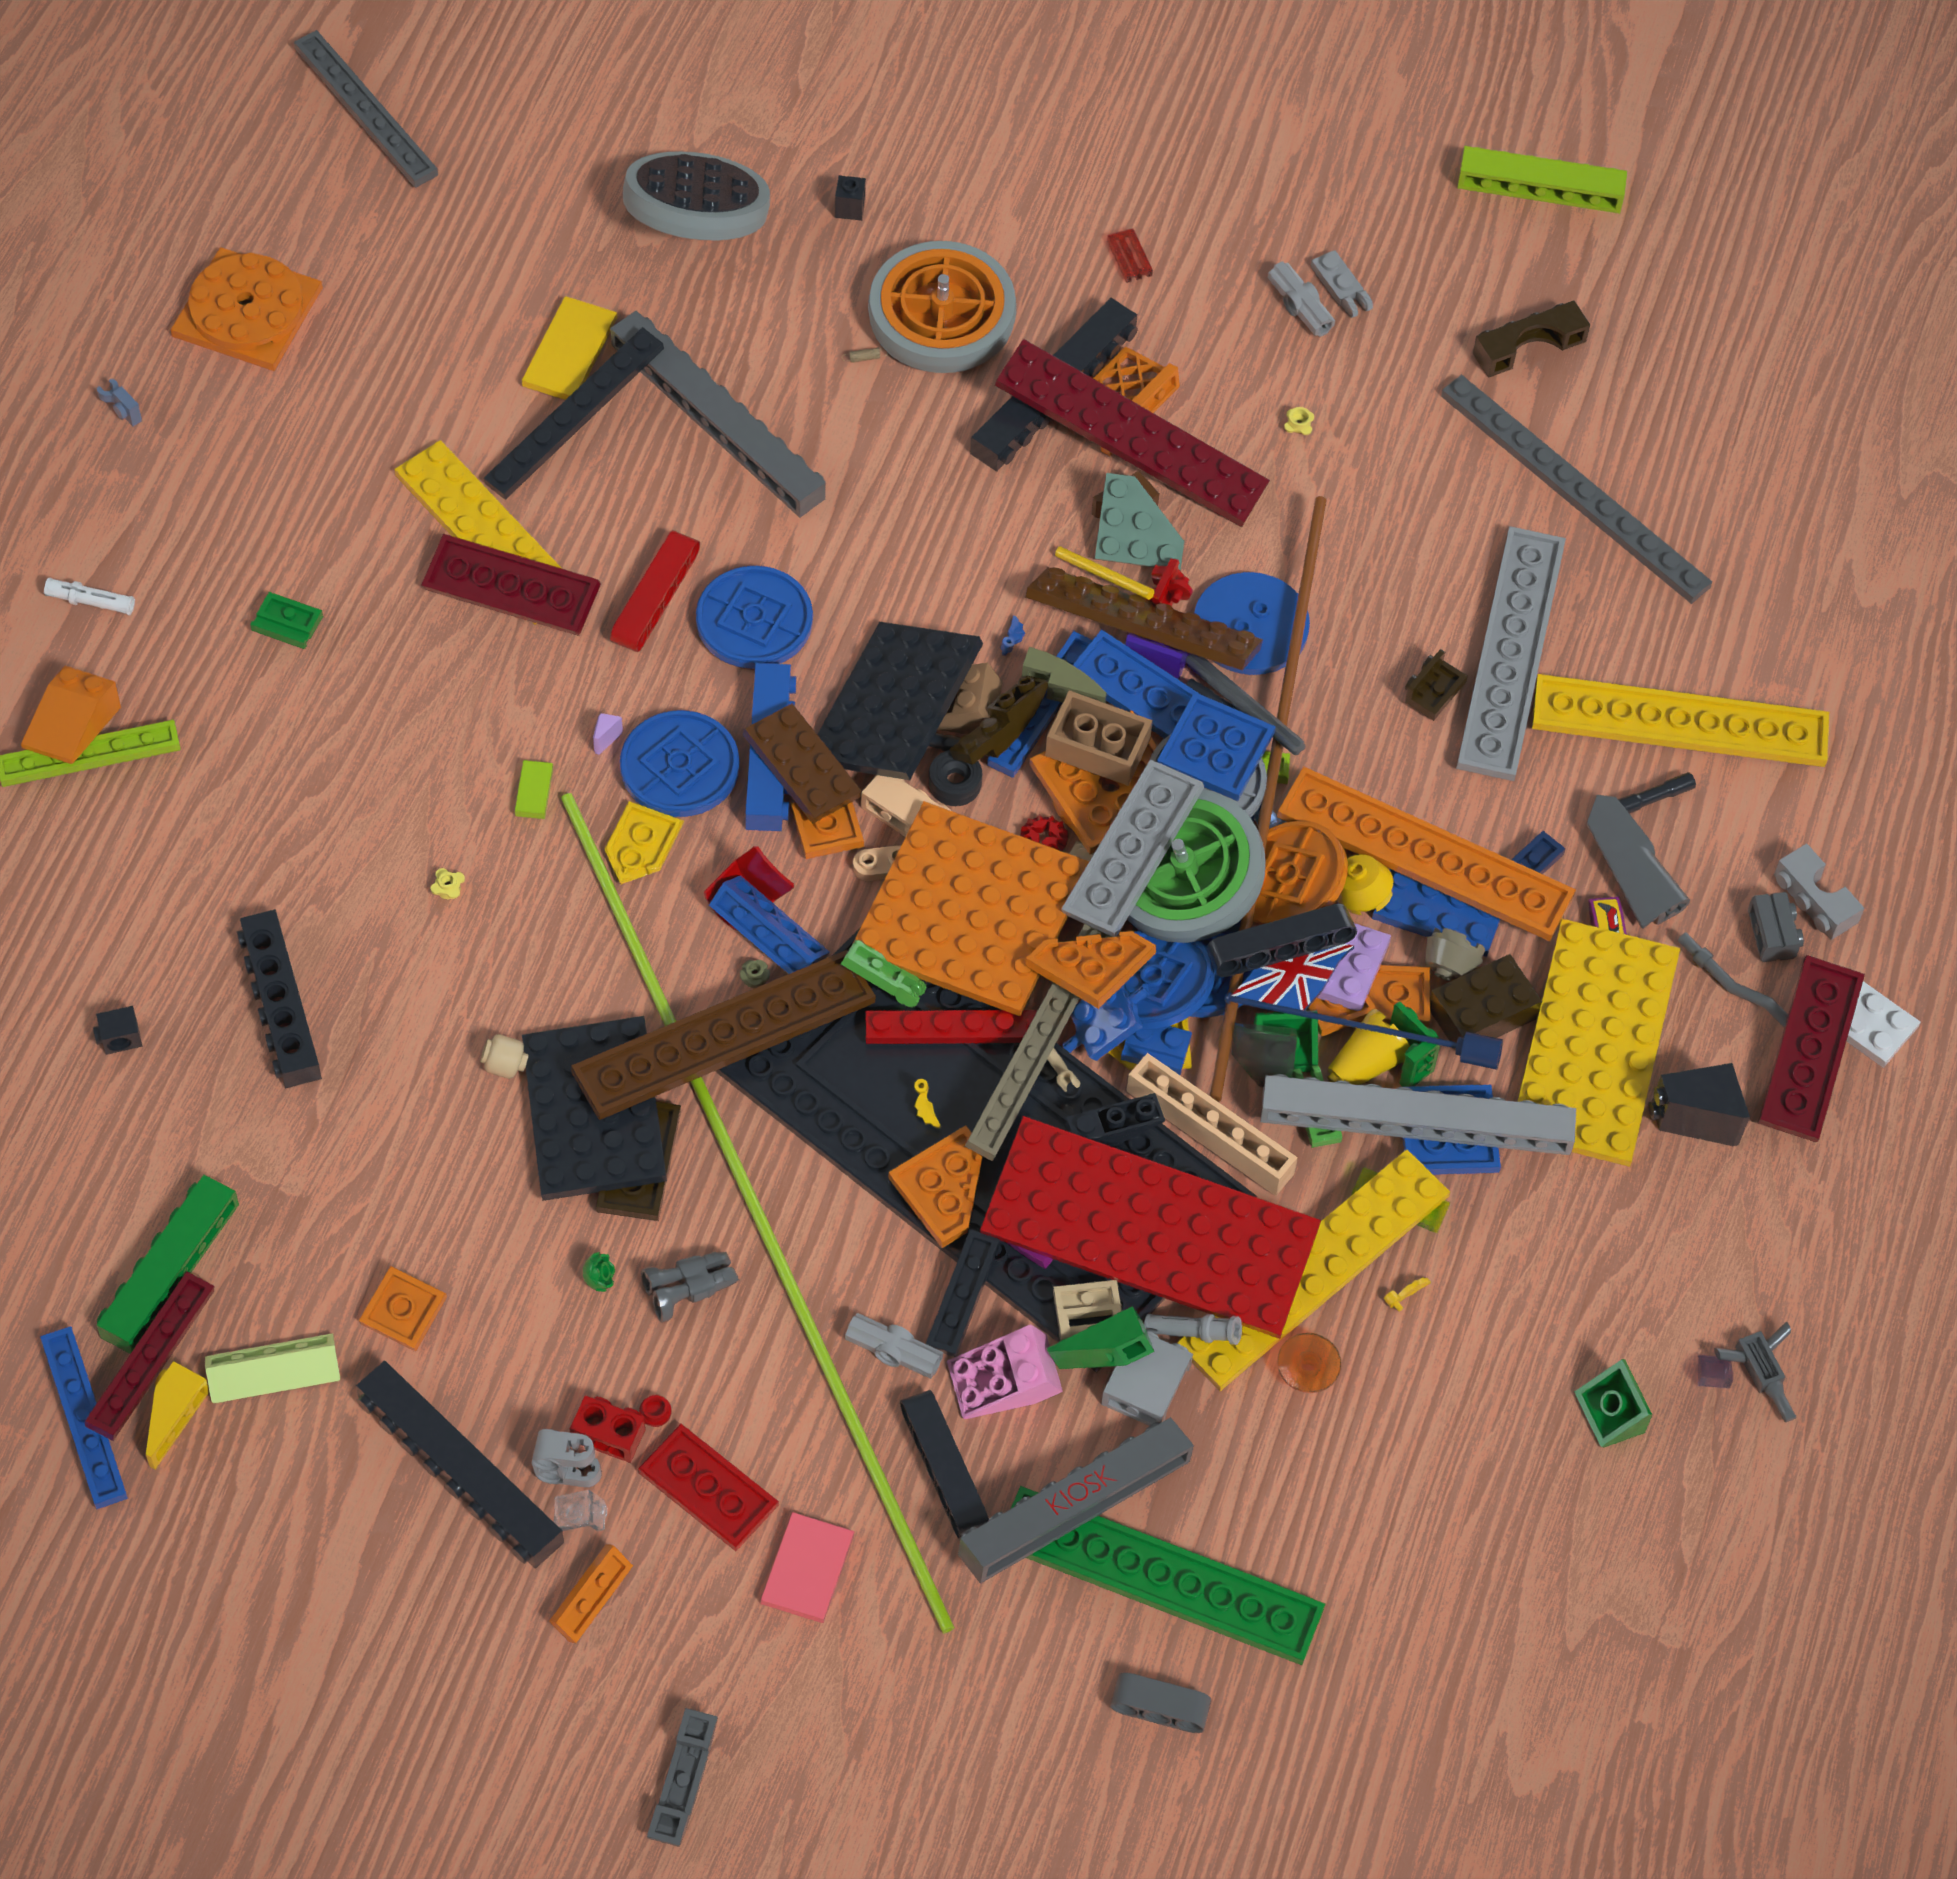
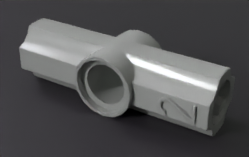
M1282 261L1269 271L1268 279L1283 296V302L1287 311L1292 316L1298 315L1314 336L1322 337L1334 327L1335 319L1320 302L1315 286L1310 282L1304 283L1289 263Z
M859 1313L853 1316L845 1334V1340L873 1352L877 1359L891 1367L902 1365L930 1379L935 1376L943 1358L942 1351L914 1339L913 1335L905 1328L893 1324L887 1327Z

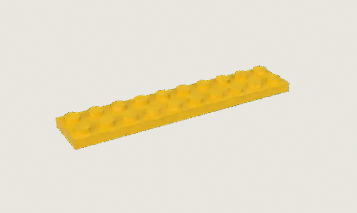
M1537 674L1532 729L1825 767L1828 758L1830 712Z
M1406 1149L1321 1221L1280 1339L1242 1326L1241 1339L1237 1345L1221 1340L1205 1343L1201 1338L1189 1336L1183 1337L1177 1344L1184 1346L1189 1352L1193 1353L1192 1363L1219 1391H1222L1450 1197V1191Z

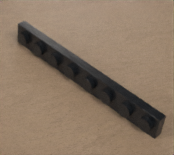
M642 327L483 478L485 484L506 500L664 349L663 342Z

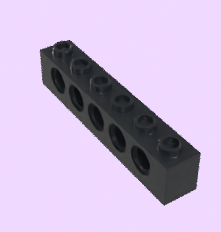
M276 909L240 918L242 930L237 931V936L241 949L247 948L249 953L248 956L244 957L248 975L252 973L255 975L256 981L251 982V987L255 1000L261 999L263 1007L258 1008L262 1026H269L270 1033L265 1034L269 1052H276L277 1060L272 1061L276 1079L283 1078L285 1089L322 1079ZM261 946H269L266 949H258ZM269 971L276 972L273 975H265ZM276 997H283L279 1001H272ZM282 1023H290L287 1027H279ZM290 1049H298L295 1053H286Z

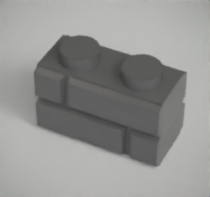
M1787 893L1763 894L1752 897L1748 913L1761 961L1790 960L1797 957L1800 947L1804 944L1802 930L1796 929L1797 910L1795 904L1789 902Z

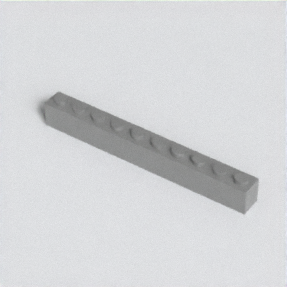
M1276 1074L1273 1076L1266 1075L1260 1122L1571 1155L1575 1142L1576 1108H1570L1564 1104L1542 1105L1529 1100L1521 1102L1506 1101L1500 1097L1485 1099L1476 1098L1470 1094H1460L1457 1096L1443 1094L1440 1091L1419 1092L1406 1087L1391 1089L1382 1088L1376 1084L1363 1086L1353 1085L1346 1081L1325 1082L1312 1077L1296 1079L1289 1078L1283 1074Z

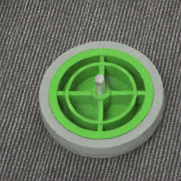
M1203 789L1127 920L1138 930L1151 937L1177 943L1209 939L1223 933L1238 923L1256 902L1263 886L1266 867L1265 851L1261 836L1248 814L1228 797Z

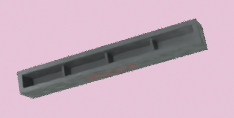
M1171 1417L1161 1423L1155 1422L1141 1435L1125 1439L1113 1451L1102 1452L1087 1466L1076 1467L1066 1478L1059 1482L1053 1481L1048 1483L1040 1493L1031 1498L1029 1496L1022 1498L1012 1509L1005 1513L998 1512L994 1514L986 1524L979 1528L972 1527L968 1529L960 1538L958 1556L981 1584L1188 1464L1191 1460L1194 1445Z

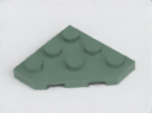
M1106 473L1095 560L1155 567V565L1167 566L1172 558L1179 560L1178 568L1181 571L1185 541L1135 476Z

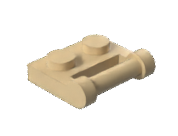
M1117 1280L1057 1286L1053 1289L1060 1341L1095 1325L1070 1327L1069 1320L1107 1315L1112 1317L1122 1311Z

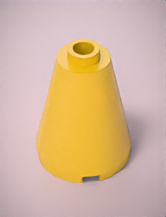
M1372 1009L1368 1012L1361 1022L1399 1030L1394 1024L1390 1026L1384 1023L1382 1020L1386 1016L1377 1009ZM1357 1028L1329 1065L1328 1071L1330 1075L1327 1078L1329 1082L1346 1081L1353 1085H1361L1405 1061L1404 1054L1410 1047V1044L1406 1038Z

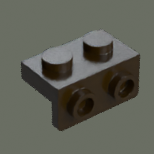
M1442 649L1434 657L1429 655L1422 665V671L1418 676L1412 675L1405 686V690H1407L1405 703L1433 721L1464 686L1468 675L1444 661L1446 652Z

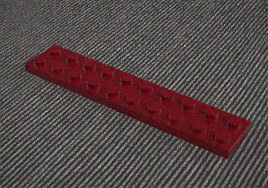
M1024 338L995 382L996 387L1240 527H1243L1270 481Z

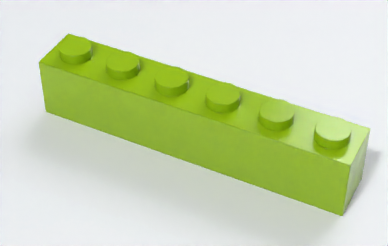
M1464 146L1457 189L1620 214L1625 195L1627 171Z

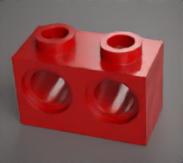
M585 1395L569 1429L570 1433L588 1436L592 1440L596 1451L631 1463L646 1427L645 1417L637 1410L628 1407L621 1409L613 1406L605 1398L598 1396L591 1398ZM592 1417H598L602 1420L595 1425L586 1422ZM627 1428L632 1431L630 1434L626 1436H621L616 1433L619 1429Z

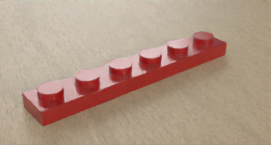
M1004 1010L866 1011V1044L1021 1043L1038 1010H1023L1021 1016Z

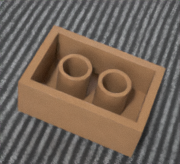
M1069 690L1047 735L1045 756L1129 786L1150 741L1153 720Z

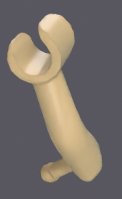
M1053 1048L1047 1060L1058 1074V1085L1064 1092H1067V1085L1070 1082L1078 1088L1080 1081L1072 1071L1068 1070L1063 1059Z

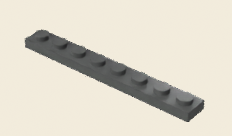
M318 30L294 42L295 50L415 188L438 176V168Z

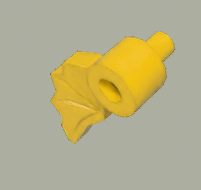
M918 1079L914 1085L916 1092L920 1094L915 1104V1108L918 1110L917 1116L923 1118L925 1125L932 1124L933 1127L940 1128V1123L934 1113L933 1104L927 1099L928 1083L924 1079Z
M1422 1277L1407 1285L1399 1294L1395 1291L1389 1292L1384 1297V1300L1390 1308L1395 1307L1400 1312L1403 1310L1400 1302L1431 1284V1281L1428 1278Z

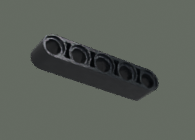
M1333 904L1217 937L1208 943L1206 951L1217 975L1229 977L1348 943L1357 935V928L1346 906L1343 904Z
M927 1390L900 1400V1407L952 1528L960 1540L961 1536L972 1527L979 1528L986 1524L989 1518L933 1392Z

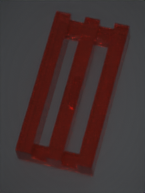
M1133 228L1107 235L1108 245L1126 283L1132 282L1134 277H1136V280L1142 279V275L1145 274L1147 277L1152 276L1153 269ZM1125 237L1129 238L1142 265L1141 268L1138 267ZM1116 240L1119 241V243H1120V245H1121V247H1122V250H1123V252H1124V254H1125V256H1126V258H1127V260H1128V262H1129V265H1130V267H1131L1132 270L1129 269L1128 264H1127V262H1126V260H1125V258H1124V256H1123V254H1122V252H1121V249H1120V247H1119V245H1118V243H1117Z

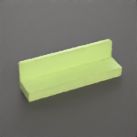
M333 1333L205 1356V1369L212 1403L340 1380Z

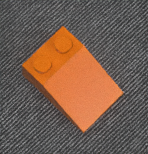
M65 665L48 684L21 742L22 748L73 764L121 708L115 681Z

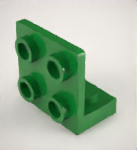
M1400 1001L1394 1005L1390 1026L1394 1024L1399 1031L1439 1039V1036L1433 1029L1427 1028L1418 1019L1413 1009L1405 1007ZM1406 1038L1410 1047L1404 1054L1405 1061L1401 1067L1402 1073L1399 1084L1402 1087H1414L1434 1072L1441 1045Z

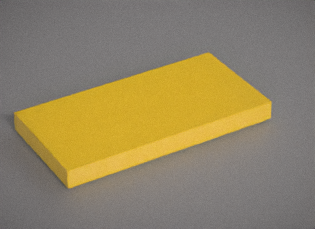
M565 296L522 379V386L566 400L586 381L611 332L610 328L614 326L617 320V312Z

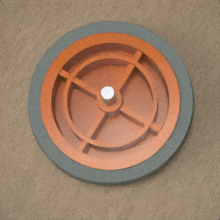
M952 241L919 243L893 255L881 266L875 275L868 300L870 324L880 345L898 361L910 367L934 373L965 371L977 367L994 357L1004 347L1012 333L1017 306L1013 283L1005 269L987 253L970 245Z

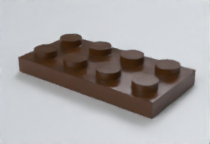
M793 703L744 729L743 736L812 824L860 798L862 794L861 789Z

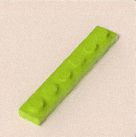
M169 720L97 735L73 764L30 750L0 755L1 785L6 787L180 751L175 721Z

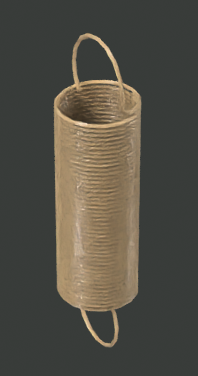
M880 349L850 351V354H844L850 355L849 361L851 362L879 359Z

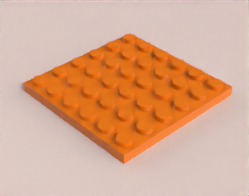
M923 801L855 940H859L880 952L888 962L917 976L919 979L1021 1016L1040 976L1039 973L1026 966V957L1044 940L1058 938L1068 917L1062 912V907L1090 861Z

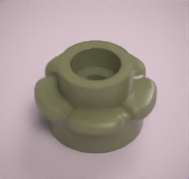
M759 959L756 961L748 960L742 965L740 978L748 987L757 988L762 986L770 977V971L767 969L768 965ZM756 970L758 973L753 974L752 971Z

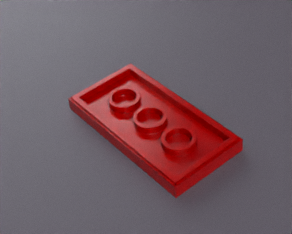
M682 1423L638 1468V1473L735 1552L779 1506V1501Z

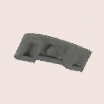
M685 1708L676 1738L677 1744L658 1805L656 1804L647 1834L648 1839L680 1847L708 1761L718 1721L717 1716Z

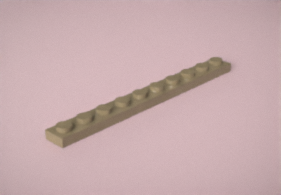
M1084 924L1078 935L1101 934V938L1113 937ZM1054 982L1052 983L965 1147L993 1161L1080 999L1079 997Z

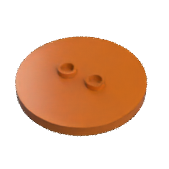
M1290 821L1269 828L1265 849V877L1262 889L1256 900L1253 924L1259 926L1335 903L1346 882L1348 862L1342 844L1329 829L1310 821Z

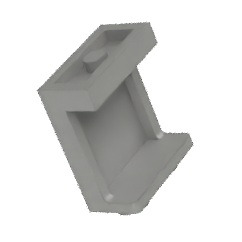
M1147 1331L1155 1352L1126 1366H1116L1103 1391L1101 1405L1150 1426L1155 1422L1161 1423L1165 1421L1166 1412L1186 1371H1189L1191 1367L1193 1353L1180 1344H1170L1159 1339L1153 1332Z

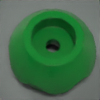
M596 1252L589 1256L583 1265L585 1283L593 1290L599 1292H606V1289L614 1285L612 1277L615 1273V1266L609 1261L610 1256L608 1254Z

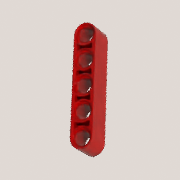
M674 530L669 533L615 622L610 635L611 642L635 652H639L643 648L694 563L700 549L699 540Z

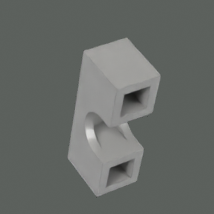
M1806 843L1779 860L1774 876L1778 885L1786 889L1795 899L1797 906L1813 919L1816 928L1832 940L1858 924L1865 908L1846 887L1834 893H1827L1815 885L1821 879L1826 864Z

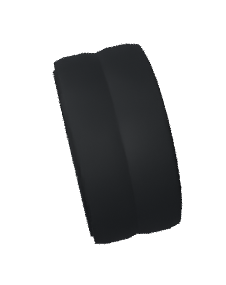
M950 750L939 754L929 768V788L932 795L939 802L948 806H963L972 802L978 796L982 787V767L979 761L972 765L953 759ZM951 773H959L964 779L960 783H952L947 777Z

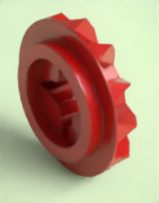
M1039 814L1037 818H1028L1026 824L1021 827V837L1059 851H1063L1067 845L1068 831L1064 828L1063 821L1055 820L1053 815L1042 817ZM1048 829L1050 837H1046L1040 843L1039 833L1042 834L1044 830Z

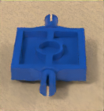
M1124 984L1099 1009L1084 1000L1078 1002L1071 1014L1076 1034L1062 1043L1064 1049L1071 1053L1077 1047L1084 1044L1089 1058L1095 1061L1100 1059L1143 1027L1138 1016L1137 1003L1151 994L1150 989L1145 984H1142L1132 993H1129Z

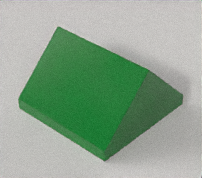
M1317 1010L1308 1011V1012H1313V1013H1317V1014H1318ZM1282 1012L1255 1014L1252 1039L1257 1074L1289 1073L1294 1069H1300L1301 1072L1311 1071V1066L1318 1065V1020Z
M1621 1359L1574 1391L1600 1447L1605 1448L1646 1432L1652 1418V1413L1625 1359Z

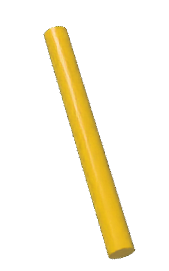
M1060 546L1055 552L1057 558L1150 600L1154 595V589Z

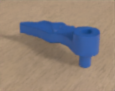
M1016 616L1012 617L1011 626L1007 632L1008 637L1003 638L1000 646L1004 656L1012 652L1014 645L1020 643L1025 635L1023 630L1024 624L1020 623Z

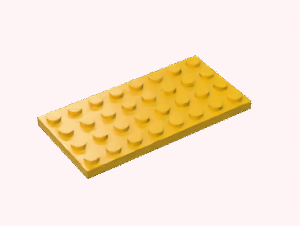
M1562 919L1517 1102L1529 1100L1542 1105L1564 1104L1567 1107L1576 1108L1575 1142L1572 1152L1630 1167L1681 948Z

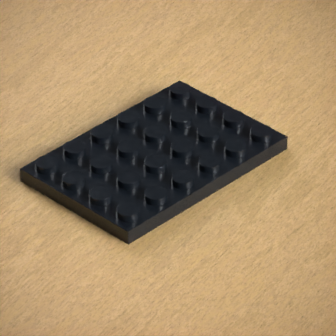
M879 622L817 735L845 770L911 780L983 646L980 636Z
M644 1016L522 1035L524 1053L528 1054L526 1074L542 1201L597 1193L600 1190L609 1191L667 1181L656 1096L599 1120L571 1073L572 1065L647 1034Z

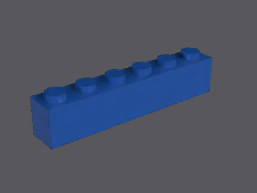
M755 663L752 724L791 703L795 706V701H790V694H796L797 677L791 676V664ZM750 745L746 830L782 831V821L788 820L789 802H784V794H790Z

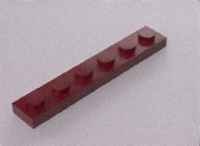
M189 1272L185 1273L85 1420V1427L112 1441L115 1440L214 1293V1285Z

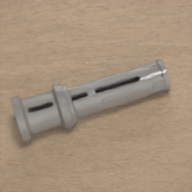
M1147 1314L1144 1321L1146 1330L1154 1334L1201 1338L1205 1343L1221 1340L1237 1345L1242 1335V1322L1239 1316L1225 1319L1216 1318L1213 1314H1207L1202 1318Z

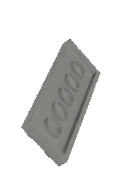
M1150 759L1063 905L1062 912L1110 936L1117 937L1205 788L1203 782Z

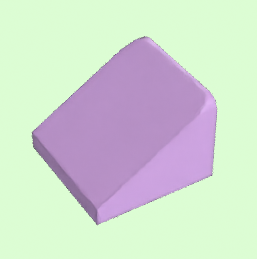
M600 713L593 735L595 754H601L622 734L621 717Z

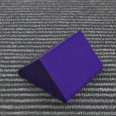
M1129 633L1126 638V646L1176 679H1180L1186 665V658L1191 653Z

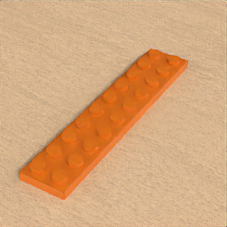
M1304 766L1277 813V818L1286 822L1310 821L1320 824L1336 836L1343 848L1358 855H1369L1391 870L1547 941H1551L1576 892V889Z

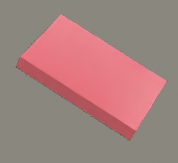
M792 1512L764 1589L761 1604L824 1623L854 1538V1531Z

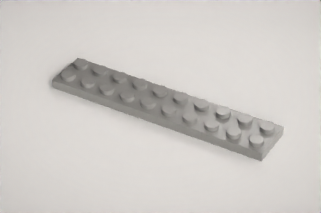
M1509 526L1456 769L1515 781L1566 538Z

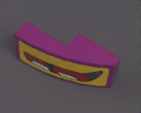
M1619 897L1588 899L1591 926L1627 935Z

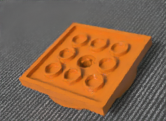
M220 247L210 265L193 282L188 301L171 328V335L174 338L275 371L323 289L322 281L291 271L286 265L274 258L255 253L240 254ZM243 300H252L251 303H248L246 305H241L239 303Z
M1150 737V741L1129 786L1045 756L1046 751L1030 758L1029 765L1051 796L1059 817L1075 832L1090 855L1096 852L1157 746ZM1106 784H1113L1118 787V790L1108 792L1102 787Z

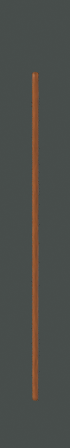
M1323 496L1315 498L1277 712V719L1286 726L1288 724L1327 499ZM1274 738L1272 740L1266 774V790L1261 803L1257 825L1264 851L1266 849L1283 746ZM1256 902L1241 919L1239 931L1252 928ZM1244 973L1230 977L1228 993L1231 992L1233 994L1242 984ZM1230 1002V1005L1226 1003L1210 1090V1097L1217 1102L1222 1100L1238 1003Z

